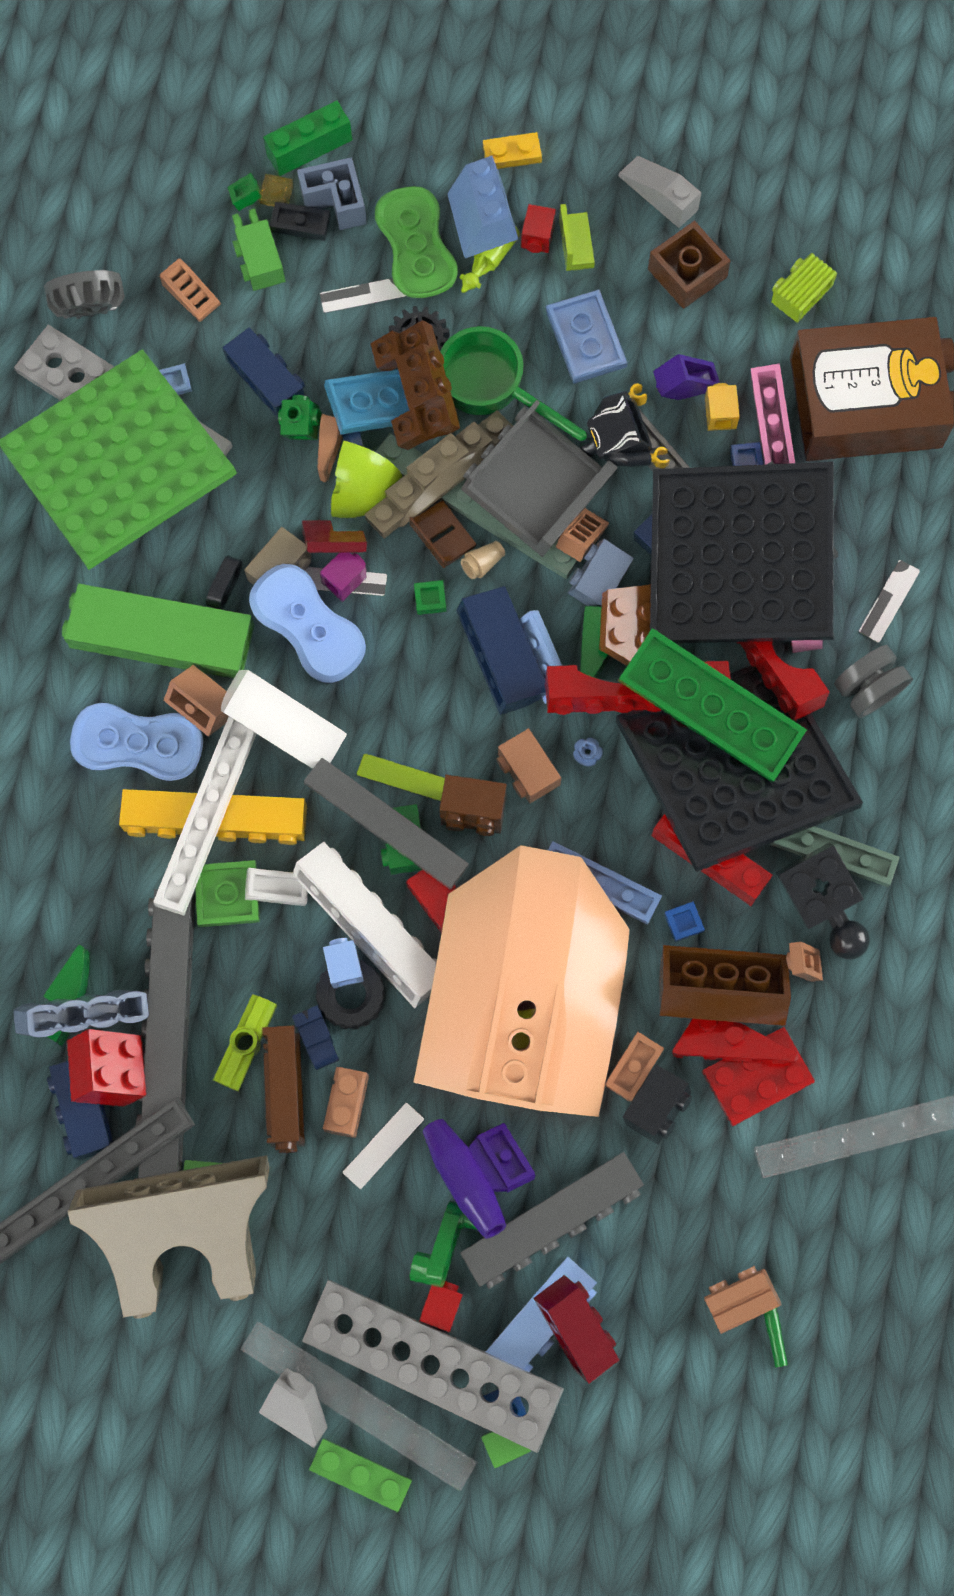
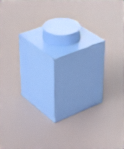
M338 938L330 941V946L323 947L333 989L364 981L354 940L348 941L347 938Z

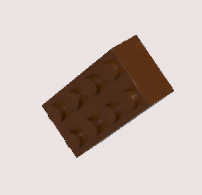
M663 945L659 971L660 1016L786 1026L791 1002L789 969L786 955Z

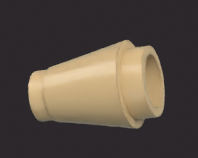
M494 541L465 553V557L461 559V566L469 578H482L505 556V550L498 541Z

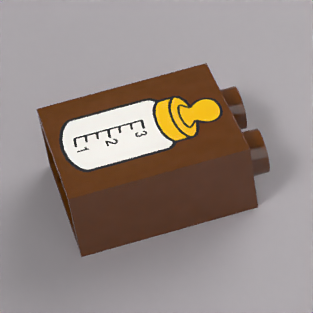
M937 317L797 331L790 354V363L805 461L943 448L954 427V391H949L947 373L954 371V342L951 337L940 338Z

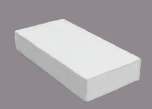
M256 868L247 869L245 900L305 906L307 904L308 892L296 880L297 878L293 872Z

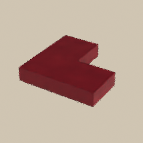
M302 520V533L308 553L366 552L367 541L363 531H334L331 520Z

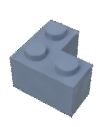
M352 157L297 170L300 190L306 207L322 209L334 206L339 230L367 224L365 206Z

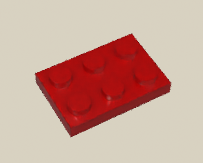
M785 1027L776 1030L766 1037L797 1053L799 1058L796 1063L777 1064L772 1063L771 1060L740 1062L722 1059L701 1071L732 1127L815 1082Z

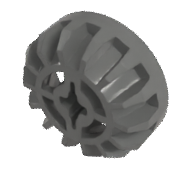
M94 270L71 273L54 278L44 285L48 308L57 317L63 316L65 319L71 317L80 319L82 316L93 317L96 314H107L108 311H115L117 307H120L125 297L121 275L113 271Z

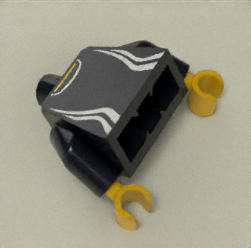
M641 384L632 385L629 393L622 391L602 399L594 412V416L587 421L591 437L580 443V449L589 457L598 454L601 459L607 462L609 460L616 466H649L651 462L658 468H665L669 465L670 460H659L657 457L658 455H666L668 453L665 447H659L654 453H650L653 447L638 406L646 403L647 394L635 395L642 392L643 386Z

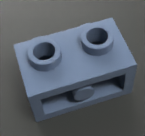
M605 539L596 545L592 543L583 557L586 562L582 569L577 568L569 580L572 586L568 594L586 606L602 607V593L608 589L617 588L634 559Z

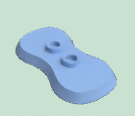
M292 564L277 565L265 572L252 587L249 603L254 616L266 627L282 634L293 645L301 665L311 677L324 683H334L347 677L361 663L366 650L365 640L361 631L351 621L337 615L324 604L314 581L306 571Z
M97 703L83 709L74 722L70 738L72 756L80 765L88 769L106 770L122 766L135 767L166 781L179 780L191 774L200 760L203 747L202 731L180 713L143 717L131 714L109 703Z

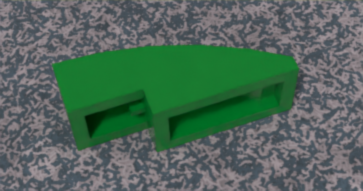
M80 944L76 947L44 994L46 999L49 1001L55 999L76 1000L86 994L90 971V952ZM58 1031L47 1037L63 1046L71 1032Z

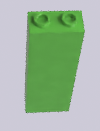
M78 583L76 593L73 592L70 597L69 609L71 613L69 620L64 621L62 637H64V640L72 649L185 670L194 665L203 673L235 678L239 670L245 669L255 624L252 616L248 614Z

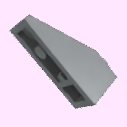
M637 156L619 173V177L678 228L698 211L701 192L676 172Z

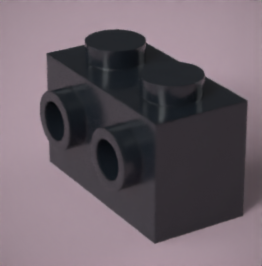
M655 1065L623 1115L626 1126L656 1144H659L662 1138L667 1139L675 1127L674 1119L679 1111L684 1112L692 1100L689 1083L662 1067Z

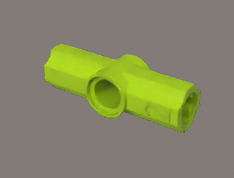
M252 994L237 1028L230 1036V1044L213 1081L239 1092L254 1056L260 1051L263 1039L262 1027H268L277 1004ZM245 1035L252 1036V1046L247 1050H240L238 1048L239 1039Z

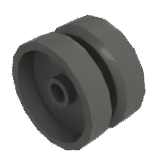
M887 644L878 647L859 659L834 682L835 687L842 696L850 697L855 695L850 703V707L859 718H863L884 706L913 681L912 676L904 666L892 668L897 657Z

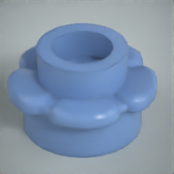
M594 738L580 739L574 745V759L584 766H593L602 758L603 750L599 747V742ZM589 749L591 751L590 754H586L585 750Z

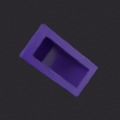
M677 354L653 371L656 379V388L661 397L675 400L705 394L708 386L720 383L713 362Z

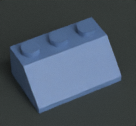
M491 155L465 165L447 195L463 255L465 258L518 240L502 179L493 156Z

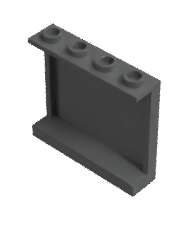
M536 400L530 408L525 405L515 417L517 423L513 427L508 424L498 436L500 442L496 446L491 443L481 455L483 461L479 465L473 463L463 475L467 480L461 490L543 557L560 538L564 530L600 491L618 467L609 460L601 467L535 411L540 404Z

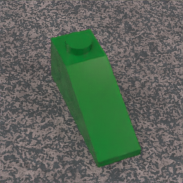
M585 606L580 672L597 679L611 656L599 650L601 607Z

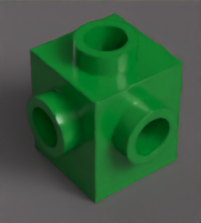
M294 395L292 400H282V408L278 412V421L281 426L280 435L290 440H318V426H320L322 414L319 405L312 402L310 397L303 395Z

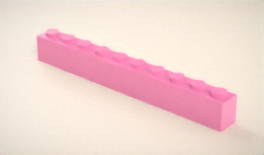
M780 364L751 368L752 388L764 465L771 461L773 464L795 463ZM823 640L791 641L793 653L822 649Z

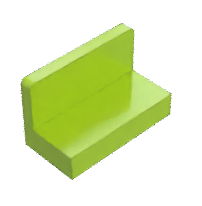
M560 204L559 224L566 271L594 268L595 261L587 212L567 214L566 204Z

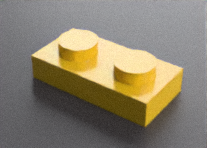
M537 132L483 140L484 156L486 158L492 155L497 169L542 163Z

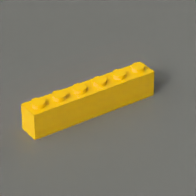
M123 789L119 825L124 832H127V835L133 837H145L146 833H157V836L161 838H176V834L181 835L197 793ZM232 795L216 837H218V840L226 842L236 841V838H248V841L252 843H266L267 839H275L285 845L297 844V841H305L306 801L304 798Z

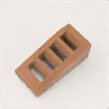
M180 258L160 274L163 287L199 322L221 305L215 295ZM189 281L190 284L181 291L180 288ZM198 290L199 292L189 300L188 297ZM204 298L208 299L198 309L195 307Z
M321 414L317 465L320 481L323 482L328 481L343 439L335 417Z
M584 508L561 534L556 548L581 562L592 543L595 544L606 530L609 522Z

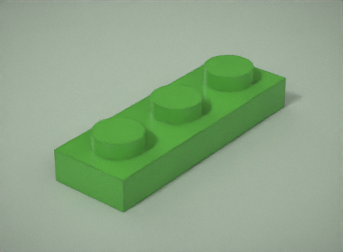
M325 1438L322 1439L309 1469L396 1512H399L412 1482V1479Z

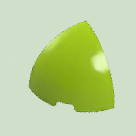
M343 440L335 471L337 478L331 497V516L338 518L365 516V513L386 498L385 491L403 477L401 472L393 463L378 453Z

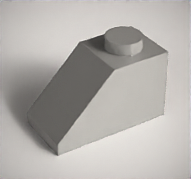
M286 1368L274 1383L259 1413L314 1448L328 1428L315 1387L301 1374Z

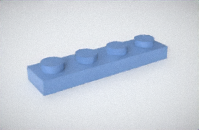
M552 841L548 851L582 857L614 907L648 925L662 895Z

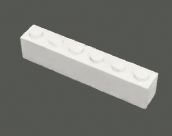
M322 842L297 861L293 871L297 878L296 880L304 886L307 892L351 940H354V943L414 1008L426 1000L431 994L437 960L432 959L426 953L423 944L418 938L411 936L403 928V923L396 915L389 913L383 906L380 897L376 893L370 892L364 886L359 874L354 870H350L342 862L340 854L334 848H329L325 842Z

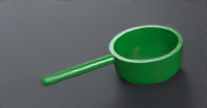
M483 326L466 328L451 336L441 348L440 352L444 358L443 367L445 374L452 386L450 392L453 403L459 410L473 415H487L494 413L496 410L503 409L513 398L529 408L538 400L519 387L523 374L522 354L517 344L502 331ZM539 401L540 404L535 410L539 415L579 441H584L587 438L585 430Z

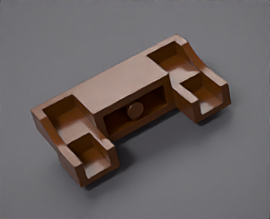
M422 320L401 333L392 330L370 343L377 369L390 371L398 367L409 411L391 420L398 447L410 450L427 440L448 435L460 429L450 392L452 386L446 377L443 367L444 358L438 349L431 324Z

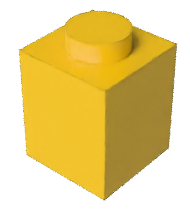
M717 383L707 387L705 408L708 431L737 429L740 415L736 385Z

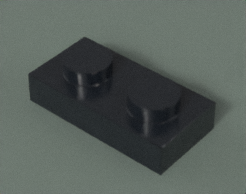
M275 202L269 227L273 233L325 241L331 214L330 210Z

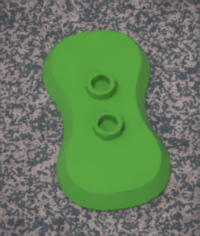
M416 186L395 189L383 195L376 204L374 215L379 229L387 237L393 250L392 278L395 286L404 295L412 298H426L445 292L455 283L458 267L455 258L443 244L439 234L440 207L437 199L429 190Z

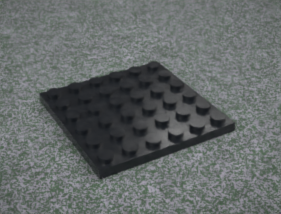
M834 462L653 469L650 630L652 628L674 643L834 640Z
M749 666L730 673L732 681L792 720L788 712L785 713L780 708L778 698L772 689H768L765 686L762 675L756 666ZM632 710L631 712L616 716V723L696 872L861 808L863 801L811 713L794 721L807 729V731L773 782L764 778L663 710L658 712Z

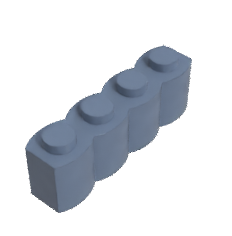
M116 990L106 995L89 994L81 996L76 1000L55 999L47 1004L28 1003L13 1010L15 1033L32 1037H47L58 1031L78 1032L88 1026L104 1028L112 1026L117 1022L136 1023L149 1016L147 994L128 990Z

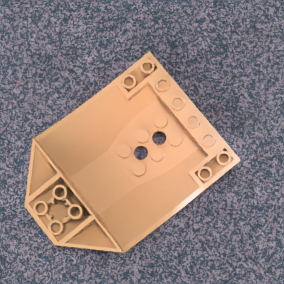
M520 845L448 894L414 1083L476 1099L534 1110L599 1117L619 1011L630 929L582 857ZM525 1000L533 1002L536 1007L535 1014L527 1019L520 1017L517 1012L518 1005ZM519 1032L526 1033L530 1039L529 1045L522 1050L515 1049L512 1046V1038Z

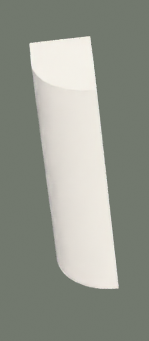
M249 670L238 671L222 701L221 711L312 769L321 758L331 763L347 735L344 731Z

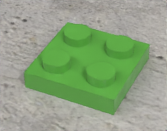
M255 860L204 864L195 887L198 927L260 922L259 901L245 900L247 869H257Z

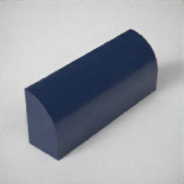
M503 586L462 598L456 611L499 714L502 715L524 708L546 695L545 678L506 587Z

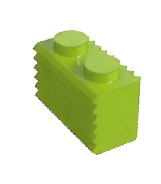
M810 253L805 260L799 258L792 266L791 274L786 279L781 277L772 288L774 293L771 303L797 323L832 288L837 275L835 270H832L826 263L819 260L814 253Z

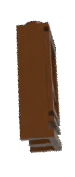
M294 1025L262 1027L263 1036L268 1041L267 1044H263V1049L267 1052L264 1053L267 1136L270 1137L267 1138V1144L275 1148V1151H279V1153L298 1152L297 1147L305 1146L300 1034L295 1033Z

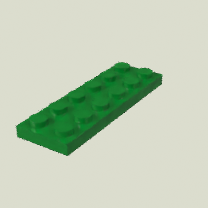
M653 628L618 679L620 683L771 782L775 781L807 729Z

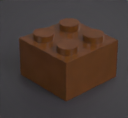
M694 220L650 252L648 270L676 302L685 309L727 278L731 260Z
M445 774L440 804L441 825H446L448 830L458 832L464 831V828L474 829L477 834L483 836H493L494 833L501 834L507 784Z

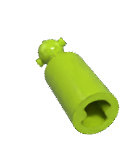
M515 226V229H516V232H517V236H518V238H519V237H520V231H519L518 228ZM517 240L474 255L472 272L460 275L463 284L461 292L465 293L468 290L479 289L481 287L479 277L489 271H494Z

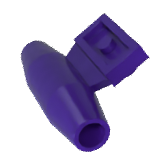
M444 1119L431 1122L423 1129V1135L438 1173L459 1209L485 1239L496 1236L505 1229L506 1222L494 1192L508 1193L534 1180V1170L505 1123L477 1135L468 1148Z

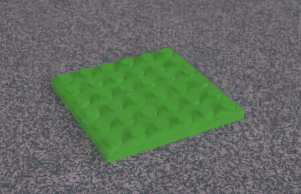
M143 349L0 439L1 450L88 570L237 474L231 462Z

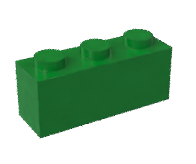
M336 100L263 136L267 157L280 177L352 141L350 120Z

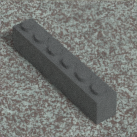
M623 1152L507 1223L505 1229L496 1236L488 1239L483 1238L460 1252L479 1287L486 1284L488 1289L505 1280L502 1274L513 1267L518 1272L531 1264L530 1256L541 1250L542 1254L545 1255L560 1246L557 1239L568 1233L570 1238H573L586 1230L587 1227L584 1223L594 1216L597 1221H600L613 1213L614 1210L611 1206L622 1200L626 1205L639 1197L641 1194L638 1189L643 1187L644 1184Z

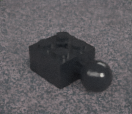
M829 842L776 871L789 898L808 929L828 919L833 928L830 933L829 942L837 956L852 960L859 958L867 951L870 942L868 931L861 923L849 920L844 912L845 909L864 899L833 844ZM816 879H820L822 882L826 881L822 892L812 890L816 886Z

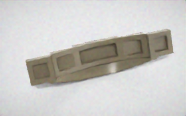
M496 410L479 425L472 422L456 436L452 433L448 434L406 467L407 474L385 491L386 498L364 514L366 521L384 539L398 527H404L410 522L409 517L418 516L465 479L463 475L473 463L479 465L483 461L481 455L491 443L496 446L500 442L498 436L508 424L511 427L513 425Z

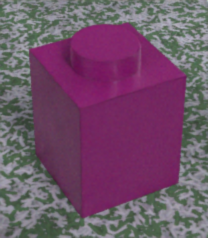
M339 553L320 571L321 584L343 602L367 578L366 563L356 553Z

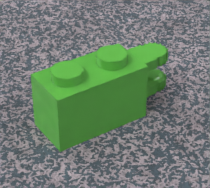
M251 209L249 210V219L252 224L243 226L238 213L232 215L237 240L232 241L237 258L242 257L244 264L240 265L244 281H250L253 291L286 282L267 219L259 221L256 210Z

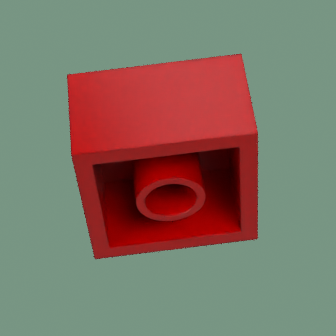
M87 1029L67 1040L71 1102L125 1107L146 1096L141 1035Z

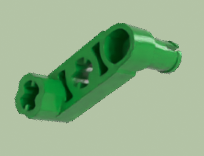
M449 1201L432 1254L417 1251L414 1255L410 1271L411 1281L442 1288L461 1230H464V1228L477 1230L459 1209L456 1202Z

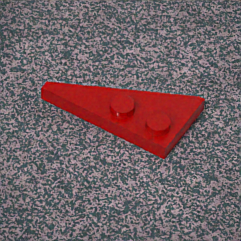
M692 1019L672 1050V1054L676 1058L697 1056L703 1057L704 1060H716L718 1058L725 1059L726 1061L740 1062L771 1060L772 1063L786 1064L788 1062L796 1063L799 1058L798 1054L740 1022Z

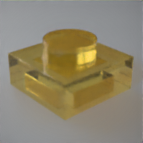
M265 174L261 188L262 197L259 198L260 204L273 207L275 202L289 204L294 186L293 179Z

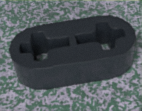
M229 555L225 557L209 589L206 598L207 606L223 610L240 576L243 565L241 560Z

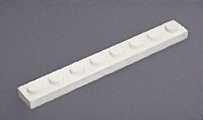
M230 716L227 719L153 901L156 907L177 914L185 915L256 737L255 732Z

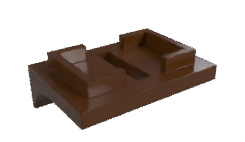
M443 500L421 515L409 517L410 526L443 569L477 546L476 542ZM451 526L454 528L434 543L431 542L432 539Z

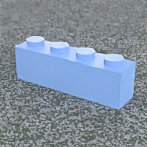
M566 1257L486 1352L530 1372L533 1368L529 1364L532 1358L537 1353L543 1357L554 1344V1341L550 1338L553 1333L533 1298L565 1275L572 1282L576 1283L579 1281L585 1287L590 1296L587 1299L589 1303L597 1293L593 1289L597 1282L573 1260Z

